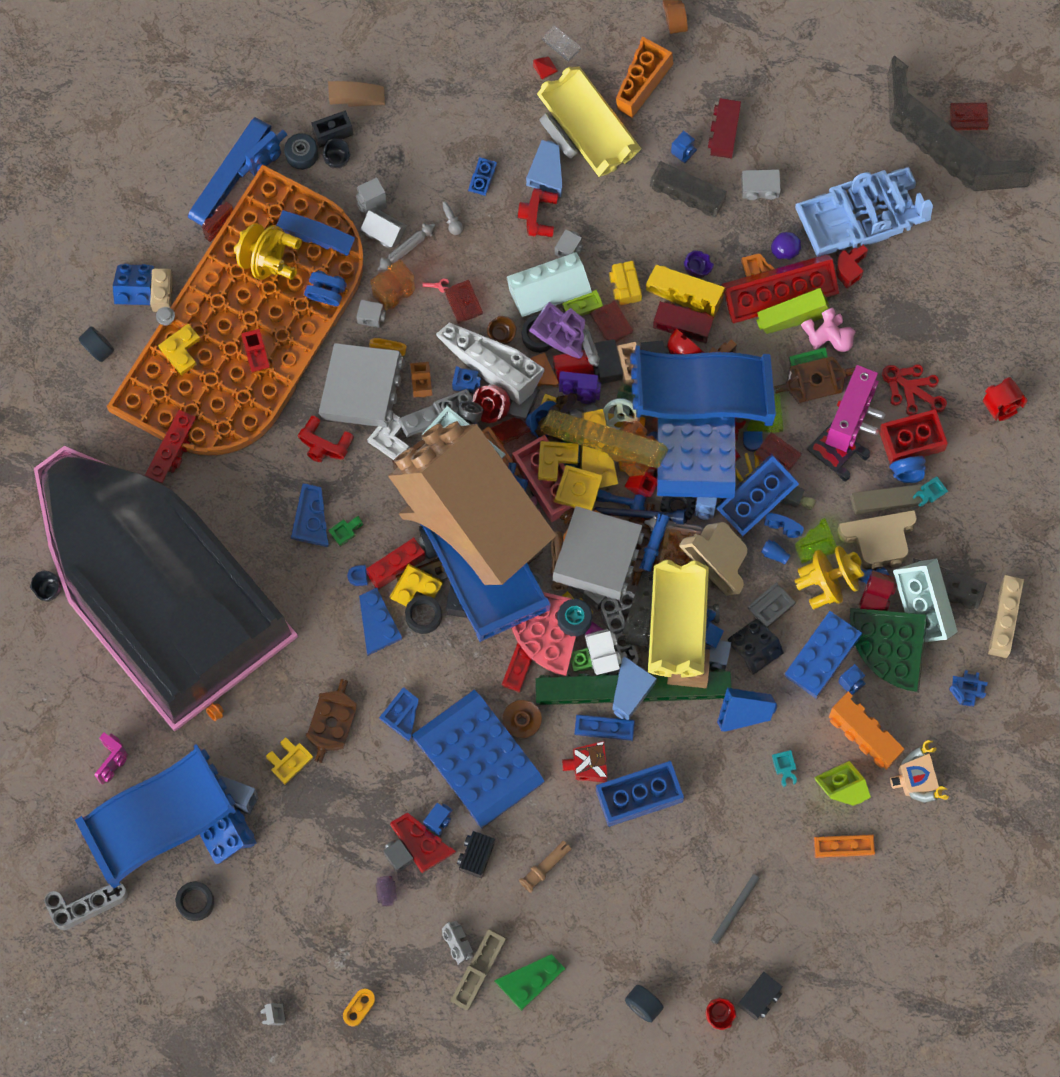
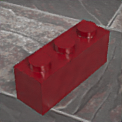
M720 98L719 105L715 104L713 115L717 117L716 121H712L710 131L714 132L713 138L709 137L708 142L711 156L732 159L741 101Z
M660 301L653 321V328L671 334L675 329H678L687 338L707 344L714 317L707 312L699 313L689 307L675 306L672 302Z

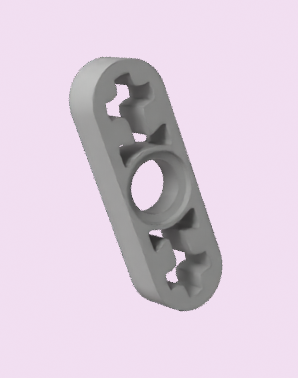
M546 112L539 119L541 124L557 145H559L563 153L572 159L578 153V149L557 121Z

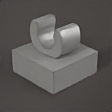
M266 1004L265 1009L261 1010V1014H266L267 1018L266 1021H262V1024L278 1026L286 1024L283 1004Z

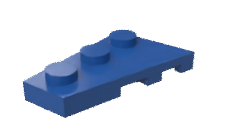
M303 483L291 539L328 547L321 487Z
M377 588L360 595L367 656L402 640V636Z

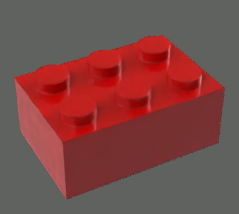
M936 409L883 423L879 430L890 464L909 457H925L943 452L948 444Z

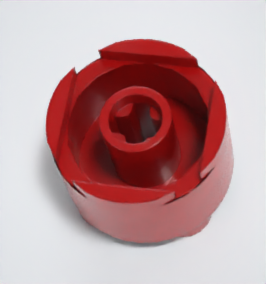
M1011 377L1004 379L997 386L991 385L985 390L987 394L983 398L984 405L995 421L997 419L1004 421L1018 413L1016 409L1020 406L1023 408L1027 403V398Z

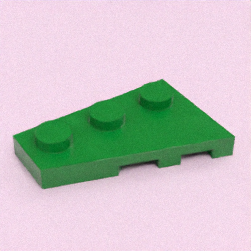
M551 954L496 979L494 982L522 1011L563 973L565 968Z

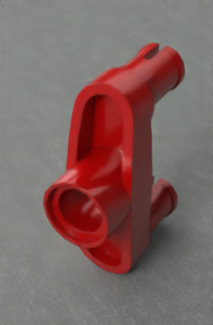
M534 188L530 203H519L517 218L527 219L528 236L553 237L554 226L538 224L536 219L538 203L557 204L558 193Z
M311 416L305 427L297 435L300 441L310 448L307 452L308 457L316 462H322L325 456L343 460L354 436L345 431L338 444H333L314 435L321 422L316 416Z

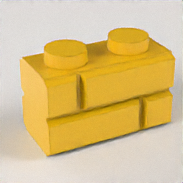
M634 261L612 265L609 278L610 282L615 284L616 289H613L615 300H619L620 305L642 301V293Z

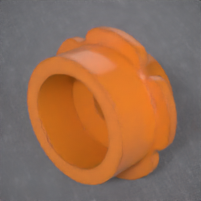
M211 703L206 708V712L212 720L216 721L223 718L222 713H224V710L220 704Z

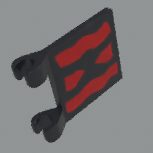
M831 423L807 450L846 482L850 478V472L842 466L855 452L866 461L870 457V451L856 441L853 447H848L847 452L825 444L832 425Z

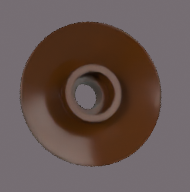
M514 701L506 707L503 713V725L513 737H531L541 726V712L530 701ZM520 718H524L526 722L524 724H520L518 720Z

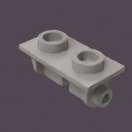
M457 921L448 922L442 928V935L449 944L453 959L459 965L465 959L473 958L472 954L474 952L468 940L460 941V939L466 937L461 924H458Z

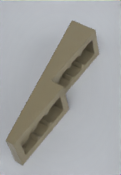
M924 484L854 492L850 497L854 514L859 515L890 508L891 510L919 505L922 502V498L916 497L913 499V495L918 491H922L921 487Z
M488 929L451 998V1002L467 1011L469 1010L508 939L507 937L492 929Z

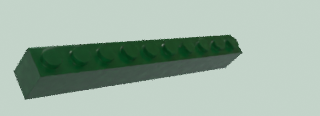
M716 669L714 672H709L707 688L667 684L668 677L651 674L656 678V684L642 702L724 699L727 688H732L731 671ZM584 673L579 674L577 677H570L569 674L566 676L559 675V677L541 675L539 678H535L536 706L613 703L619 673L617 675L602 673L598 674V676H590V674Z

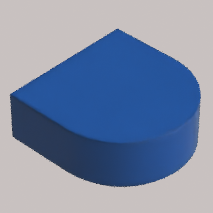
M743 431L744 447L752 452L759 450L763 442L762 432Z
M366 565L354 566L349 569L347 577L352 585H368Z

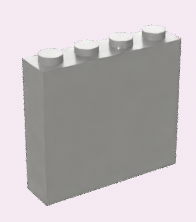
M334 343L319 408L321 418L329 421L388 428L389 422L393 419L392 407L397 401L396 389L400 386L401 382L400 370L404 368L405 363L400 351Z
M576 506L553 572L552 581L620 600L621 594H625L628 583H625L626 578H631L633 572L632 560L636 561L639 550L636 549L637 544L641 545L643 541L642 525Z

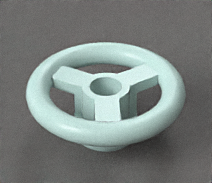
M614 399L610 401L603 409L606 427L616 433H628L634 430L639 424L640 418L636 417V410H633L634 418L629 416V407L633 410V402L627 399ZM617 405L615 407L614 417L609 420V410L613 406ZM626 421L631 423L630 426L625 428L614 426L617 422Z

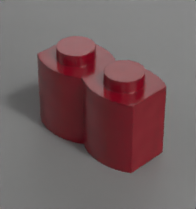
M872 570L862 594L859 609L888 611L890 606V600L888 599L890 595H894L897 587L894 577Z

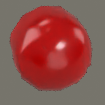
M719 997L709 1002L705 1015L707 1022L713 1028L724 1030L732 1026L736 1017V1011L733 1003L728 999Z

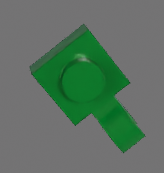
M357 516L349 523H346L343 519L328 531L341 547L354 538L356 535L353 531L358 530L364 524L360 517Z

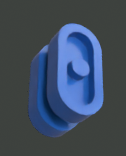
M322 271L312 272L309 282L313 286H306L304 295L321 303L339 306L342 297L338 293H344L347 284L342 277L328 276Z

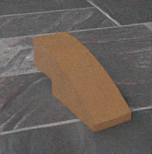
M328 81L330 105L348 104V107L385 105L383 86L362 82Z

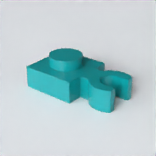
M936 476L921 487L922 491L916 492L913 495V499L921 497L922 502L918 506L922 507L928 502V499L933 503L945 495L948 490Z
M792 751L773 754L772 760L776 774L783 775L781 780L782 786L786 787L787 778L792 779L793 785H795L797 778L791 772L796 771Z

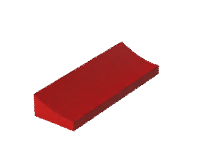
M828 254L721 284L722 287H725L724 295L732 323L758 317L757 312L819 288H821L826 297L839 294L833 259Z

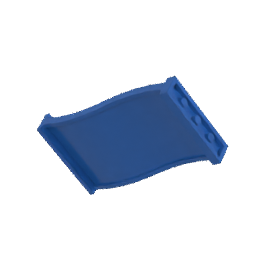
M637 345L634 353H631L630 364H633L634 367L631 370V379H634L632 394H635L633 410H636L637 418H640L641 415L667 419L737 417L763 421L765 426L773 425L776 411L770 354H763L762 357L732 352L663 354L640 350V346Z
M420 524L429 537L457 598L476 632L479 642L550 611L551 604L543 594L527 563L503 585H484L467 561L448 542L426 526Z
M197 744L194 745L195 749L168 769L124 790L98 806L87 816H80L75 820L102 874L113 888L119 886V881L142 864L201 834L229 813H236L233 806L236 803L230 793L226 794L225 789H227V786L221 778H217L216 775L219 772L213 763H209L210 756L205 748L201 750Z

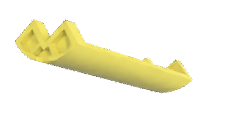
M579 66L566 68L559 80L544 82L537 95L599 177L617 170L616 167L622 162L626 164L641 150V147Z
M664 560L654 565L649 673L665 677H671L672 674H681V677L704 674L709 567L701 564L699 561H690V563L680 566L671 560Z

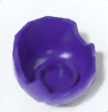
M791 232L778 234L771 244V251L777 259L791 260L801 250L799 237Z
M694 250L686 255L684 261L686 272L695 278L707 276L714 267V263L710 261V255L702 251Z

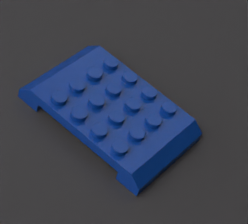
M735 417L701 419L658 418L657 496L735 497Z
M475 690L412 734L414 741L432 761L481 829L545 783L530 759Z

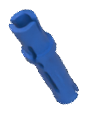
M658 514L647 548L645 547L644 549L645 554L639 567L640 569L651 572L654 560L659 555V546L670 517Z

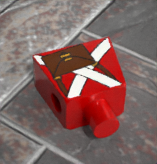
M604 741L573 749V759H562L563 771L574 770L575 780L607 782Z

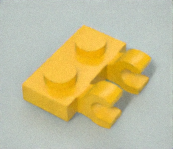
M285 737L280 742V745L289 753L282 760L273 751L266 755V759L275 766L271 771L284 785L313 759V756L300 743L295 747Z

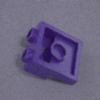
M560 371L559 392L565 395L575 393L577 394V401L583 404L596 403V400H600L601 382H598V375Z

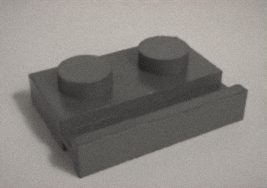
M776 582L748 606V610L768 628L793 607L795 601Z

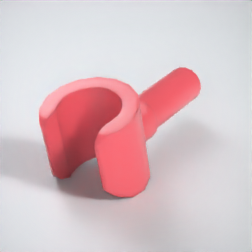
M441 279L439 283L423 282V287L438 288L440 292H446L448 287H443L441 284H449V280Z

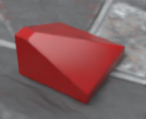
M549 56L533 60V67L542 80L558 72Z

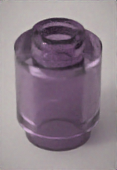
M383 876L377 878L375 886L378 903H381L384 907L394 905V902L397 901V893L393 877Z

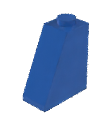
M727 688L717 723L721 731L726 732L771 721L772 715L776 712L777 703L771 694Z

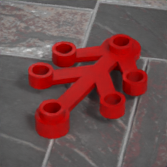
M916 364L913 367L899 369L895 365H888L882 371V378L890 385L892 394L890 402L892 405L898 406L902 402V396L898 391V383L904 387L907 401L906 413L909 416L916 415L918 412V406L915 404L913 394L929 403L932 410L936 409L937 413L945 410L947 401L944 397H933L919 388L920 386L927 385L932 388L936 387L939 382V378L936 375L907 380L902 376L913 375L914 377H920L923 373V367ZM914 369H919L920 373H915ZM888 373H893L894 377H889ZM930 379H935L936 383H931ZM898 397L900 401L895 402L893 398ZM935 404H940L941 408H937ZM909 408H914L915 412H910Z

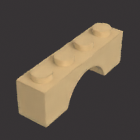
M1005 575L1001 582L998 611L988 650L989 655L1007 658L1011 652L1024 579Z

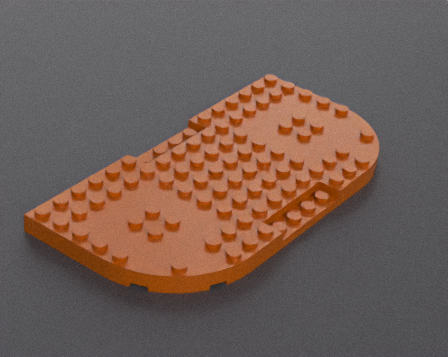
M262 165L170 307L175 313L174 321L169 325L159 324L107 405L108 411L162 441L178 410L195 416L196 420L188 433V441L191 444L183 443L182 448H186L187 452L192 454L210 456L228 454L241 450L260 439L280 416L296 390L298 381L332 327L336 326L359 287L364 260L361 239L353 221L333 201ZM282 211L315 220L355 237L347 256L331 248L327 250L313 242L307 243L302 241L299 249L285 245L281 260H284V265L297 269V274L293 280L279 274L278 276L272 274L263 280L255 278L251 267L244 269L238 265L234 247L240 240L241 231L246 230L254 223L262 225L264 230L269 226L277 225ZM322 271L328 276H339L345 280L344 282H346L347 286L344 293H338L342 297L339 306L321 303L304 295L306 286H313L309 282L312 272ZM189 324L200 337V341L186 350L197 365L181 376L159 349L158 345ZM260 329L270 368L252 373L241 334Z

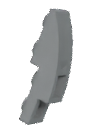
M465 389L435 401L432 406L401 417L398 422L406 437L419 432L423 434L447 406L457 413L461 402L472 401L473 399L469 391Z

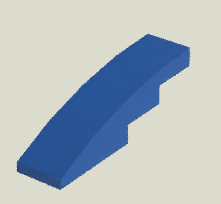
M287 211L281 212L276 225L284 232L300 238L304 242H313L327 250L331 248L346 256L349 254L355 237L338 229Z

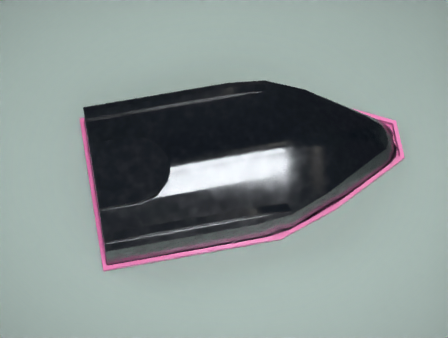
M63 446L34 468L48 547L69 604L174 732L298 637L281 612L198 514L173 490L138 473L111 466L66 446Z

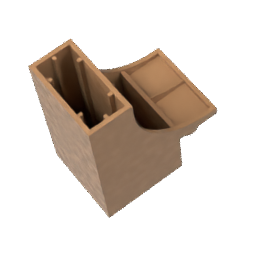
M458 421L445 428L441 424H436L422 435L425 444L415 451L411 447L399 454L394 460L398 468L389 474L388 477L408 504L399 515L403 520L420 523L442 537L467 561L484 585H503L556 537V534L477 424L460 426Z

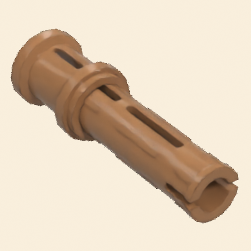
M554 531L556 537L551 540L552 567L550 573L552 577L562 548V532ZM553 581L551 585L553 590H565L568 588V585Z
M562 841L538 866H533L524 878L519 879L521 885L531 893L540 881L545 880V874L571 851V847L569 845L566 846V842Z

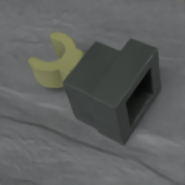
M796 486L782 499L781 503L797 507L800 503L805 508L812 510L816 500L803 496L805 489Z

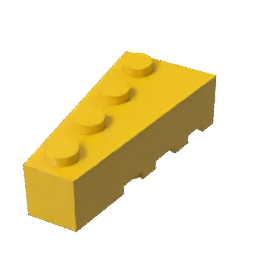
M655 265L646 283V291L682 307H689L693 311L699 313L707 312L714 318L723 302L725 287L671 270L666 266Z
M603 409L582 413L580 469L603 475L600 488L618 484Z

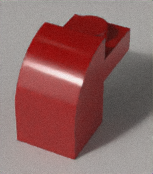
M864 244L859 248H853L849 254L843 250L839 255L836 274L847 289L862 279L864 271L859 267L858 263L867 256L868 249Z
M260 329L242 333L241 336L251 372L269 369L270 366Z

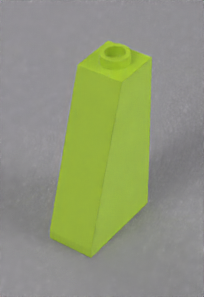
M819 288L757 312L759 319H756L760 330L763 329L766 334L801 325L809 319H812V321L823 319L822 313L830 309V306L823 291Z

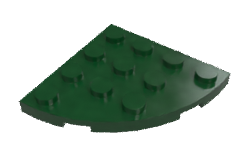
M850 608V625L862 633L855 646L866 665L889 684L900 689L919 693L928 616L926 614Z

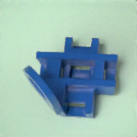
M965 670L963 677L953 676L952 686H950L949 690L960 705L974 707L976 697L984 698L986 696L984 692L988 682L979 681L978 672H976V675L968 674V671Z

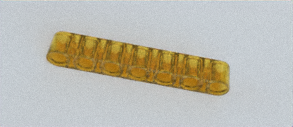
M555 410L548 412L540 427L547 435L655 468L661 466L668 452V448L663 443Z

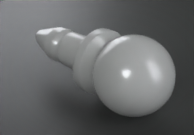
M444 201L443 210L446 212L447 219H449L446 222L449 224V232L453 235H459L463 231V225L458 221V217H454L451 207Z

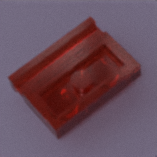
M951 103V130H988L987 103Z
M226 201L223 205L218 206L215 214L204 221L202 230L205 239L209 242L217 236L233 211V207L229 202Z
M469 280L444 289L445 296L458 324L461 321H467L483 315Z
M615 300L591 312L593 320L606 341L615 339V342L625 338L626 335L633 333V329Z
M772 432L755 452V456L762 461L773 454L788 471L793 468L802 456L801 452Z

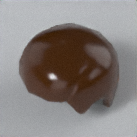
M498 316L493 319L487 328L489 339L504 345L510 343L514 339L517 330L515 322L507 316Z

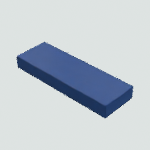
M576 714L574 735L633 741L635 720Z

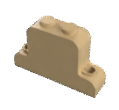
M915 511L841 523L838 527L839 538L843 542H855L857 544L861 565L864 568L876 570L887 565L891 567L900 566L908 554L904 533L913 531L916 522Z
M724 522L708 524L701 535L694 534V536L686 537L681 541L679 546L693 561H699L701 564L709 567L708 577L726 596L740 594L744 582L738 574V569L747 555V547L742 539L730 529L728 524Z

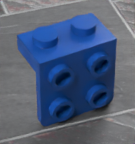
M147 264L118 265L113 282L114 304L150 305L152 269H154V266Z
M239 809L234 814L232 812L229 813L218 823L200 834L216 864L222 863L240 849L250 848L257 844L253 832L249 829L245 822V817Z

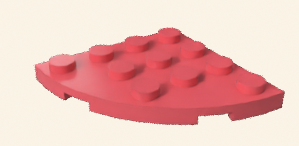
M543 592L551 604L550 611L511 629L519 645L532 660L555 674L566 676L576 636L567 635L560 629L557 613L559 607L571 598Z

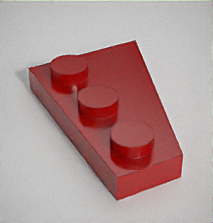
M408 812L390 823L400 841L413 857L421 873L456 853L453 848H449L438 836H434Z

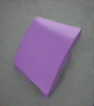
M548 302L529 331L565 354L578 359L583 356L581 348L584 341L583 329L585 328V319L571 308L563 313L552 303Z

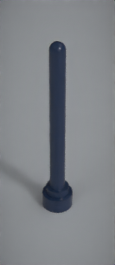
M604 507L594 508V510L601 514L609 516L651 519L654 516H658V514H663L670 517L669 520H672V522L680 525L685 524L686 517L685 509H677V511L660 512Z

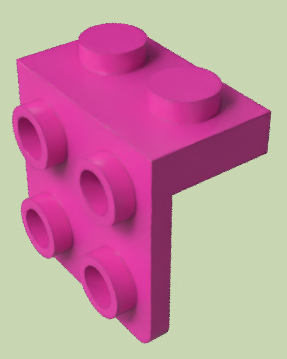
M103 732L99 739L112 753L95 773V777L102 785L105 782L108 783L113 778L114 771L118 766H123L128 755L123 748V744L119 742L120 740L112 733L107 735L105 732Z

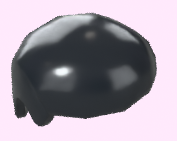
M337 138L327 141L323 149V159L329 167L342 168L350 160L351 154L347 142Z
M42 570L32 578L30 589L41 601L50 602L61 593V581L54 573Z

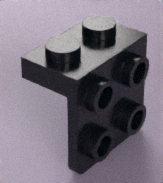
M758 619L753 620L727 640L731 642V646L744 658L749 672L753 675L784 654L778 637Z

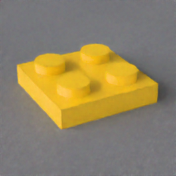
M566 465L555 502L573 508L577 506L592 511L603 475Z

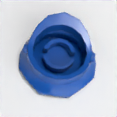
M923 456L909 457L893 462L889 465V468L894 472V478L899 481L917 483L925 476L926 460Z

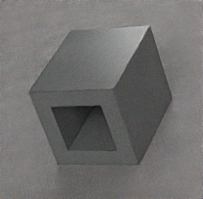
M400 839L396 842L393 840L385 846L386 849L383 850L384 855L397 873L414 863L413 857Z

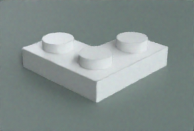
M394 413L388 428L378 426L367 439L368 443L393 460L403 451L409 449L407 444L396 437L402 430V427L398 422L400 417Z

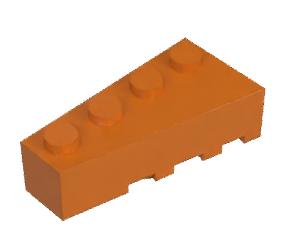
M642 36L632 64L628 68L627 76L624 78L616 97L617 109L632 118L672 67V52Z
M848 691L832 707L829 715L830 722L836 728L840 727L850 741H855L860 745L859 749L864 754L871 755L877 766L880 768L884 767L887 770L902 755L904 748L888 731L884 730L882 732L880 730L881 725L875 718L868 717L865 708L860 703L855 704L851 700L853 695Z

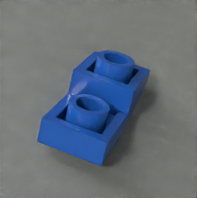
M479 157L475 173H473L470 182L469 192L483 196L487 195L497 162Z
M769 512L765 516L764 525L769 526V528L778 529L783 527V535H787L790 538L802 537L804 527L796 521Z

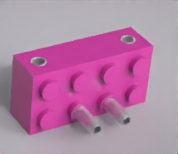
M856 365L843 399L837 403L839 408L830 427L825 444L847 452L849 446L853 447L859 430L873 435L878 434L879 429L863 423L866 414L879 419H884L885 417L884 412L869 407L879 383L876 380L877 372Z

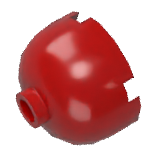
M675 329L668 339L667 348L671 354L705 353L678 329Z
M497 385L483 386L476 390L473 395L472 402L481 405L483 408L482 422L493 423L507 416L511 400L507 391Z

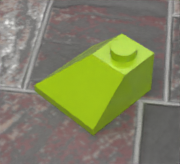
M850 761L814 777L816 782L833 800L854 806L871 798L865 778Z

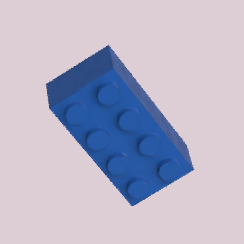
M771 454L735 487V497L723 498L716 505V509L744 536L798 486L799 482Z
M829 611L787 669L785 677L817 699L859 641L862 633Z
M671 761L596 785V793L608 827L683 803L684 800Z

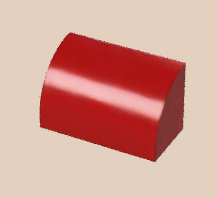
M585 350L581 351L583 356L580 359L568 354L553 356V365L558 383L560 371L594 375L593 365L589 363Z

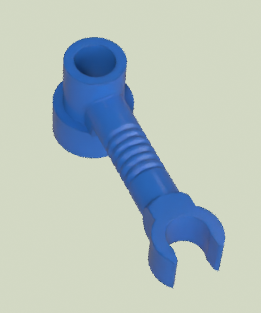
M604 490L598 491L596 501L620 503L630 506L632 510H645L646 497L643 495H635L634 499L613 495Z

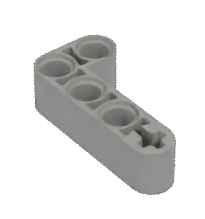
M626 591L625 594H621L620 600L610 597L605 598L601 603L600 611L606 628L610 633L613 632L615 634L617 645H614L615 652H619L621 661L624 656L627 658L626 653H628L629 659L638 665V654L623 618V615L635 609L637 599L633 592ZM624 599H630L633 603L631 605H625L622 601ZM612 605L615 609L609 612L604 607ZM617 622L621 627L614 629L611 627V624ZM625 640L628 645L621 647L618 645V641Z
M120 883L116 888H113L111 885L103 887L69 905L66 904L61 894L56 891L49 892L45 896L44 901L55 925L61 930H67L123 903L128 897V892L123 884ZM117 889L120 891V896L118 897L115 895V890ZM107 893L110 895L109 897L112 899L111 901H109L108 897L106 896ZM53 898L60 899L56 906L50 905ZM97 898H104V903L101 906L95 905ZM81 906H85V913L82 915H77V909ZM62 915H67V921L64 924H59V918Z

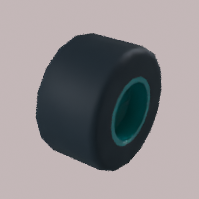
M580 599L565 601L559 607L557 613L558 625L565 634L570 636H580L586 633L592 623V611L589 605Z

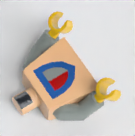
M925 741L923 746L910 752L902 761L898 769L900 775L890 777L892 789L903 787L906 796H910L912 799L923 803L938 800V798L943 800L949 798L947 795L942 796V792L948 789L943 786L939 787L931 756L927 754V752H935L937 749L936 747L929 749L928 746L933 741Z

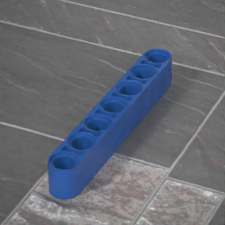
M256 117L251 120L188 214L190 220L203 227L210 223L241 177L238 170L246 163L245 154L271 131V125Z

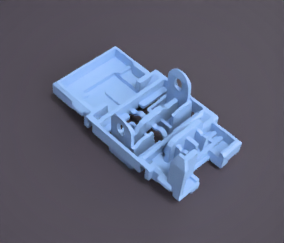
M906 167L888 174L885 170L874 174L870 172L859 174L853 181L831 187L827 194L825 193L797 203L795 209L817 257L836 252L837 249L841 250L851 246L857 248L858 243L861 246L863 244L871 245L889 239L891 236L903 233L904 228L909 231L913 224L917 225L931 220L933 204L930 199L924 201L921 193H917L915 205L913 204L908 190L915 188L916 181L910 168ZM877 197L880 202L884 201L885 204L876 206ZM888 208L887 211H883L882 214L876 216V210ZM862 214H869L870 218L862 220V223L856 220Z

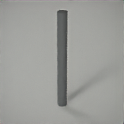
M753 874L715 932L711 939L714 944L719 943L760 879L757 875Z

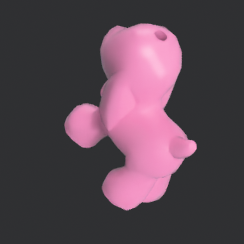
M830 308L822 313L824 323L817 330H815V324L812 319L801 324L804 331L808 334L809 341L813 345L814 350L819 349L827 341H830L834 349L839 352H846L853 346L856 332L851 327H838L843 323V318L841 314L836 315L834 308Z

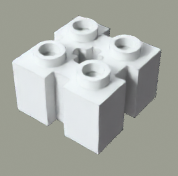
M608 629L586 634L585 638L594 673L598 675L620 669L621 657L619 652L614 650V645H617L615 634L613 632L610 633Z

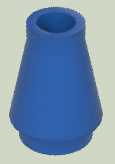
M768 539L761 550L764 557L781 562L784 565L790 557V554L774 540Z

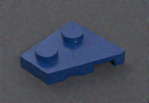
M403 687L379 719L409 742L419 699Z

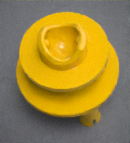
M254 223L246 230L240 232V240L234 247V252L237 254L238 265L244 269L251 267L253 276L259 280H263L272 274L277 276L279 274L293 280L297 274V269L284 265V260L281 259L285 245L299 249L302 240L283 232L279 226L272 225L264 230L262 225Z
M837 546L835 554L839 567L833 569L826 555L818 549L813 555L812 563L798 568L800 578L795 579V583L799 591L813 584L819 585L824 593L809 599L813 610L828 603L836 602L840 604L843 602L842 590L838 578L844 576L849 587L854 592L860 589L858 578L864 576V573L860 568L861 559L857 553L847 554L841 546Z

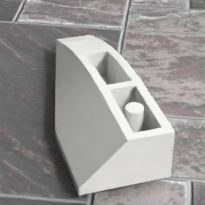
M448 323L436 333L437 337L468 367L478 371V375L490 385L502 387L507 391L510 399L518 405L522 404L533 394L544 373L543 367L517 349L452 323Z

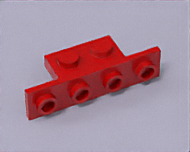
M178 410L145 473L146 477L163 483L168 472L174 473L175 469L180 467L182 463L181 457L184 452H187L186 448H182L183 443L191 444L188 441V433L196 420L195 416Z

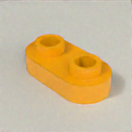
M372 338L369 342L370 348L400 351L402 356L406 354L407 346L401 342L381 338Z
M359 990L345 1008L343 1019L348 1026L355 1027L361 1024L373 1007L375 996L371 990ZM363 997H368L369 1001L367 1003H362L361 999ZM352 1013L357 1014L355 1020L350 1019Z

